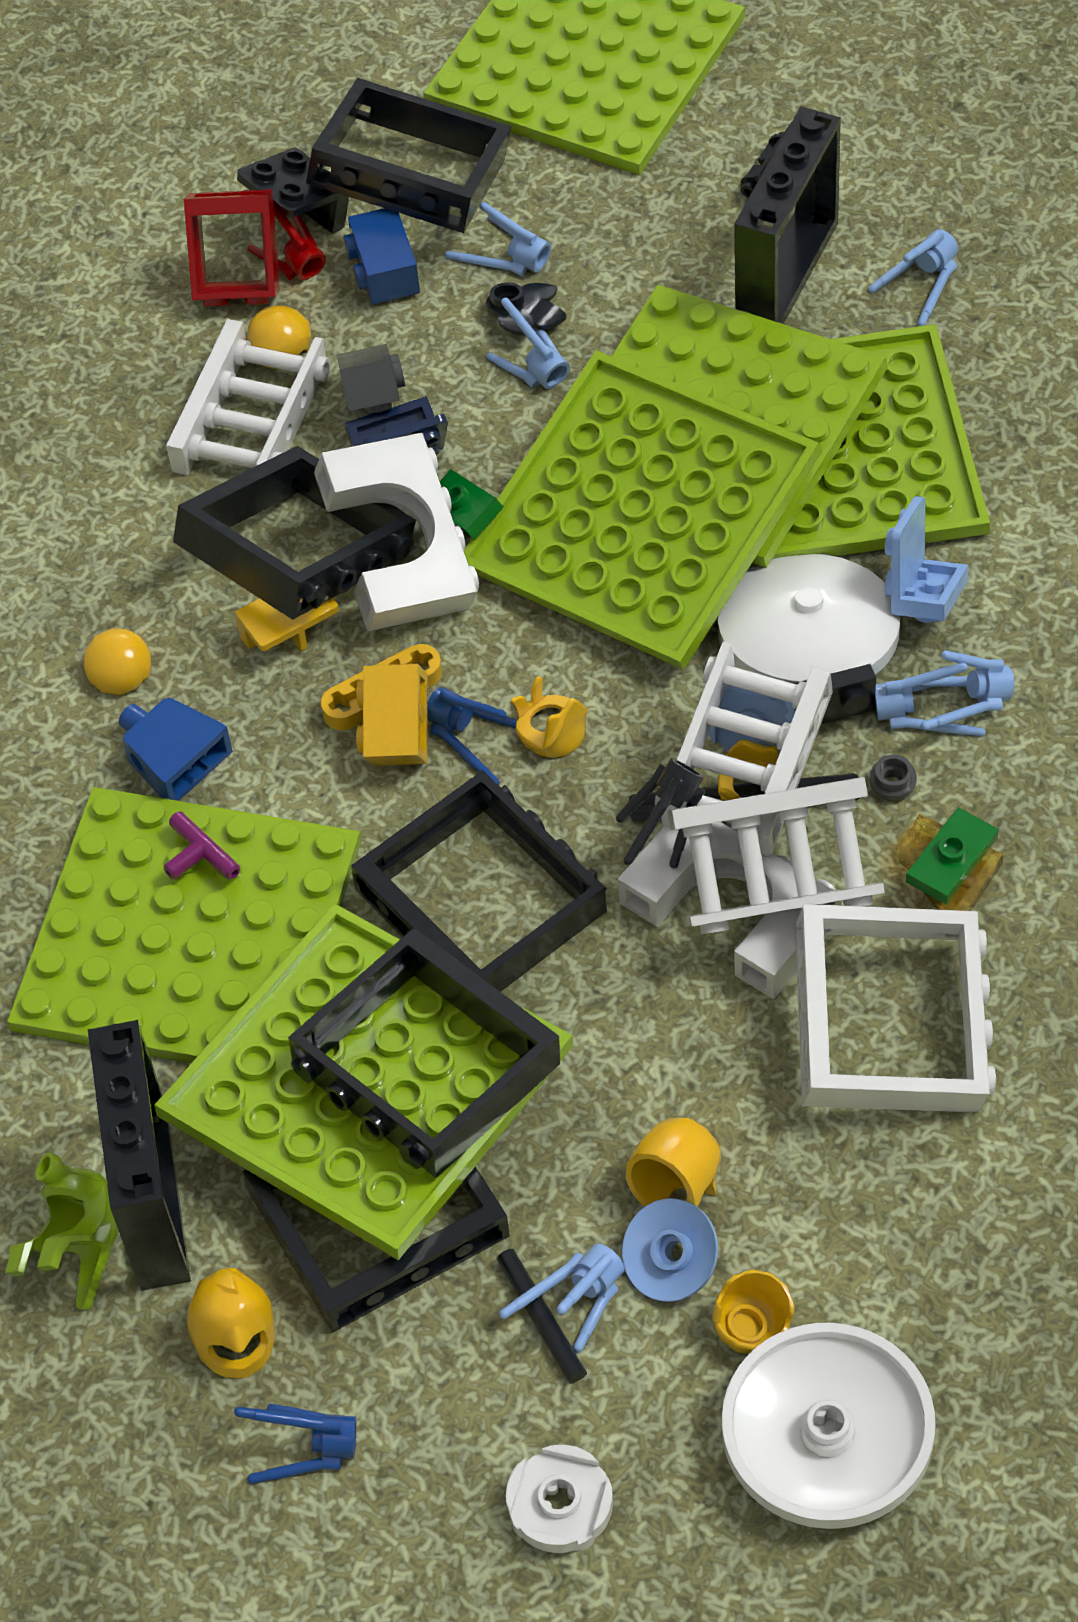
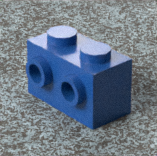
M383 208L349 216L350 234L343 236L349 260L357 259L358 264L353 265L359 290L367 289L371 304L420 293L417 264L399 213Z

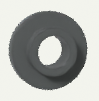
M894 754L884 756L878 760L870 771V786L882 798L889 800L902 799L910 795L916 787V771L903 756ZM889 777H896L900 779V781L893 782L888 781L886 779Z

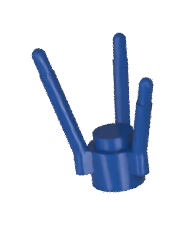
M445 687L437 688L427 701V720L434 723L431 733L447 742L476 772L479 773L483 770L499 785V779L451 731L464 730L470 723L472 715L514 729L516 728L517 720L506 716L504 710L464 698Z
M269 1404L267 1410L236 1407L234 1409L235 1416L240 1418L312 1429V1452H322V1457L251 1473L247 1477L250 1484L272 1481L321 1469L340 1470L341 1458L354 1459L356 1416L323 1414L277 1404Z

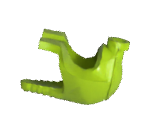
M48 1152L38 1162L35 1177L38 1181L45 1183L41 1190V1196L47 1203L50 1216L43 1228L33 1239L10 1246L9 1260L5 1273L11 1276L24 1275L31 1252H41L37 1268L44 1271L58 1269L64 1251L75 1253L78 1255L81 1263L78 1274L79 1281L77 1282L78 1288L76 1290V1307L81 1310H89L94 1303L97 1289L100 1287L99 1282L102 1280V1274L105 1272V1266L108 1263L119 1233L110 1209L107 1179L90 1169L71 1168L62 1163L60 1156Z

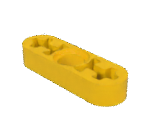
M426 644L410 646L374 665L415 664L420 662L423 666H429L427 670H424L427 673V689L434 686L442 676L440 654L434 647ZM363 671L329 688L323 694L321 708L324 721L329 727L336 730H348L363 723V708H359L356 697L358 680H363ZM342 703L345 707L350 706V709L343 712L340 708L335 709V705Z

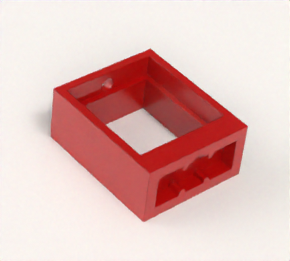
M273 189L189 193L183 200L192 300H203L204 306H223L229 304L228 299L245 298V304L249 305L269 303L270 297H276L280 290ZM261 213L266 280L207 282L201 215Z

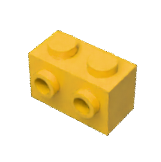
M419 664L363 666V680H358L356 686L357 703L359 708H363V725H359L356 731L358 752L363 753V758L373 766L427 764V673Z

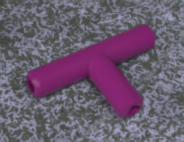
M181 811L174 813L170 817L169 825L190 845L164 864V871L169 878L176 880L203 858L227 880L238 876L240 865Z

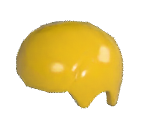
M271 306L261 310L252 318L248 326L246 338L250 341L251 346L299 356L303 350L309 351L311 325L298 310L287 306Z
M111 628L97 634L85 650L83 665L87 679L98 690L106 694L123 695L137 689L143 680L151 675L152 654L148 645L138 634L129 629Z
M750 1269L733 1275L725 1282L719 1292L712 1311L714 1330L720 1341L738 1353L750 1354L765 1340L789 1329L794 1316L795 1306L787 1285L772 1273Z

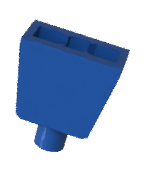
M172 698L163 699L150 712H146L137 704H131L123 710L119 717V726L127 731L122 741L128 762L154 791L164 799L180 801L233 752L226 725Z

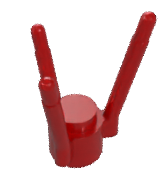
M274 208L275 218L291 238L283 249L285 262L278 259V269L288 280H292L296 275L301 280H308L319 274L325 266L326 255L317 246L301 215L292 217L301 234L300 236L288 218ZM249 244L247 250L264 261L263 249Z

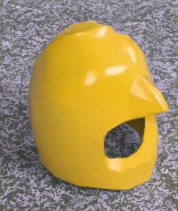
M680 1117L668 1118L656 1124L633 1149L626 1165L625 1179L632 1194L644 1207L652 1202L668 1199L678 1188H685L687 1193L686 1201L698 1207L704 1193L716 1196V1173L721 1160L720 1145L709 1130L697 1121Z
M223 1268L199 1281L187 1309V1326L189 1337L200 1361L214 1373L225 1378L249 1377L264 1367L270 1358L274 1346V1312L270 1299L262 1287L236 1268ZM260 1332V1344L247 1357L229 1360L219 1357L214 1351L213 1345H222L241 1353L245 1350L251 1338Z

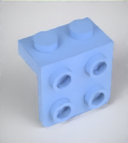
M915 496L907 509L901 510L898 523L894 528H890L886 535L885 554L891 556V569H889L885 580V595L891 597V614L915 617L916 620L926 623L945 621L968 582V565L925 559V498Z

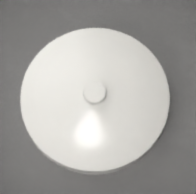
M804 554L774 558L767 568L759 565L751 567L746 571L718 615L720 646L723 641L732 644L735 661L734 667L789 683L807 680L812 666L835 673L871 664L876 675L892 658L898 645L900 633V615L891 614V597L885 595L884 581L857 563L824 554Z
M813 1323L793 1327L770 1337L757 1346L742 1361L726 1390L722 1410V1437L726 1456L733 1473L743 1488L760 1505L779 1517L796 1524L814 1528L840 1529L865 1524L882 1517L900 1505L914 1491L924 1476L931 1459L935 1437V1411L931 1394L923 1376L906 1354L894 1344L860 1327L840 1323Z

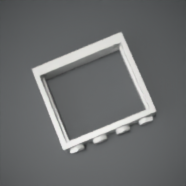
M803 904L795 923L802 1106L979 1112L988 1096L994 1094L996 1073L994 1066L988 1065L987 1049H990L992 1045L993 1027L991 1020H985L984 1004H987L989 999L990 982L988 975L982 974L981 959L986 954L987 938L985 930L979 929L978 911ZM824 935L958 940L967 1079L830 1074Z

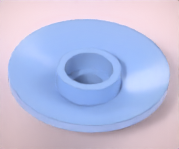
M661 1199L650 1203L634 1216L624 1235L622 1259L625 1271L632 1284L641 1293L655 1300L674 1302L691 1297L705 1286L713 1274L717 1263L718 1240L712 1222L700 1208L684 1200ZM680 1242L683 1246L682 1256L679 1260L675 1261L672 1257V1249L675 1244Z

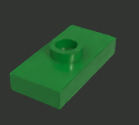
M452 469L439 481L441 487H446L450 494V514L454 525L459 526L462 532L474 540L504 507L496 497Z
M957 807L907 871L906 883L947 905L998 839L999 829Z

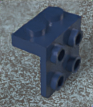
M427 396L392 407L386 411L345 422V430L352 447L423 433L427 447H431L436 456L440 453L439 450L444 448L448 426L445 414L434 416Z

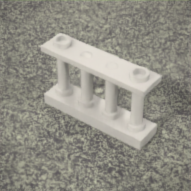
M227 319L166 445L172 472L189 475L194 462L200 461L202 458L253 468L289 450L319 383H325L329 376L331 362L330 358L326 357L323 338L315 337L306 357L251 346L250 341L246 340L243 322ZM247 363L298 373L291 388L236 377L240 365L245 366ZM232 394L284 404L277 420L221 409L225 397H231ZM217 426L269 436L262 452L206 441L210 429H215Z
M723 641L717 657L710 656L707 661L703 675V683H706L677 760L694 770L695 767L760 785L761 791H764L765 794L796 789L833 693L831 672L812 666L807 682L800 681L796 685L734 667L735 661L732 644ZM727 685L790 702L792 703V708L796 709L791 723L784 722L780 726L718 707ZM711 726L777 744V749L781 751L776 765L769 763L767 767H763L703 749ZM657 795L655 798V806L660 800V798ZM703 795L698 805L721 802V800ZM684 801L681 808H685L687 802ZM669 805L661 817L663 826L670 827L668 811L681 808ZM779 812L760 815L761 825H756L761 855L772 856L784 821H780Z
M865 777L669 810L668 817L671 830L683 828L684 838L689 837L702 909L700 914L686 916L687 926L699 925L701 934L729 930L728 920L801 908L803 904L818 905L843 900L844 906L862 907L872 905V895L885 893L883 883L865 885L852 812L853 808H857L855 798L868 796ZM826 803L828 813L833 812L846 888L817 893L804 817L809 816L808 806ZM779 812L780 821L785 820L798 896L769 901L756 825H761L760 815ZM731 820L732 829H737L750 905L721 910L708 834L713 833L712 823Z

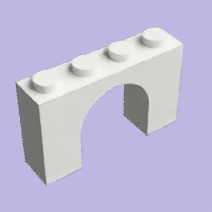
M423 433L322 452L314 472L327 512L369 503L392 504L412 515L419 523L425 536L426 552L416 560L405 564L362 572L354 593L367 632L466 610L470 607L479 590L477 572L473 566H468L464 554L465 539L463 532L459 526L454 525L450 514V494L446 487H441L437 476L438 462L436 454L431 447H427Z
M722 822L712 823L713 833L708 835L716 878H733L746 882L738 832ZM666 826L660 830L618 878L619 903L656 927L660 925L680 900L693 887L697 886L689 837L687 838L678 867L671 868L669 861L679 829L671 830L670 827ZM773 853L771 857L761 855L769 901L797 897L798 893L792 860L785 856H776ZM815 879L817 893L836 890L829 882ZM842 900L818 905L842 906ZM801 908L765 914L734 951L735 976L772 999L777 997L797 973L795 923Z

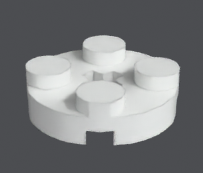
M551 1445L542 1448L540 1454L532 1456L528 1461L524 1458L518 1463L509 1477L506 1488L507 1510L514 1532L531 1546L546 1552L567 1553L573 1550L582 1551L588 1549L593 1544L595 1538L606 1528L613 1509L611 1483L593 1455L581 1448L570 1445ZM559 1488L567 1489L568 1498L573 1500L571 1505L564 1506L563 1509H553L552 1504L545 1500L547 1494L556 1495Z

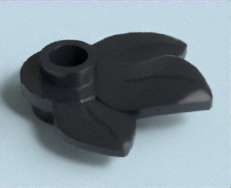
M500 283L492 287L490 295L486 300L487 311L498 318L500 327L516 335L525 334L502 305L501 300L503 298H508L533 329L534 327L537 329H550L560 325L567 318L566 313L561 308L550 302L558 291L557 286L551 284L529 283L521 287L516 283Z

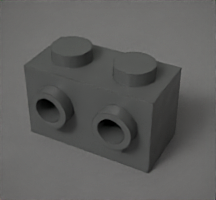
M387 344L337 354L349 412L366 408L367 413L382 412L392 408L391 402L400 401L397 388L406 387L398 354L390 355Z

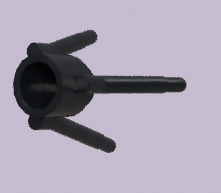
M670 758L666 766L659 764L652 778L617 814L616 821L619 823L624 822L659 786L655 794L660 800L624 857L623 862L625 865L633 863L669 805L681 808L684 801L687 802L685 808L698 805L705 793V790L699 787L704 778L699 772L679 760ZM683 828L678 830L669 861L671 868L678 867L688 838H684Z

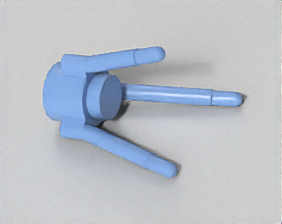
M482 202L480 209L489 215L488 219L513 236L508 247V255L513 257V261L462 252H445L447 259L509 270L524 276L527 269L538 273L547 263L551 253V243L522 228L486 202Z
M936 229L932 231L922 243L904 255L903 261L868 287V292L875 293L914 263H917L919 268L927 273L940 271V275L917 321L918 326H925L948 277L957 269V264L953 260L958 253L956 240L944 230Z
M503 298L501 300L502 305L534 345V348L526 357L528 371L491 352L487 353V360L523 379L532 389L538 387L539 384L546 389H551L563 382L570 371L569 363L560 355L544 329H537L535 327L533 329L508 298Z
M943 651L941 656L944 660L966 663L967 666L976 667V670L970 671L968 676H950L919 686L967 687L969 696L976 698L979 703L923 721L920 727L922 730H928L985 711L1002 710L1003 702L1009 701L1014 692L1015 682L1011 668L1004 665L1002 659L988 660L962 653Z
M959 663L903 680L876 684L875 706L878 721L889 720L891 730L900 728L922 730L920 725L926 720L906 717V713L914 712L912 692L933 688L919 685L965 672L968 668L967 664ZM954 723L928 729V731L978 737L985 735V729Z
M594 1244L585 1255L575 1253L563 1267L501 1309L499 1316L502 1319L508 1318L562 1280L574 1274L572 1282L575 1287L558 1305L557 1312L559 1314H565L582 1295L590 1298L598 1296L573 1345V1350L579 1353L583 1350L588 1338H590L607 1303L618 1292V1287L614 1282L624 1272V1264L612 1249L602 1244Z

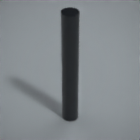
M514 1249L505 1250L498 1255L497 1261L518 1297L535 1286ZM539 1296L526 1305L525 1309L570 1384H573L583 1379L587 1375V1371L543 1297Z

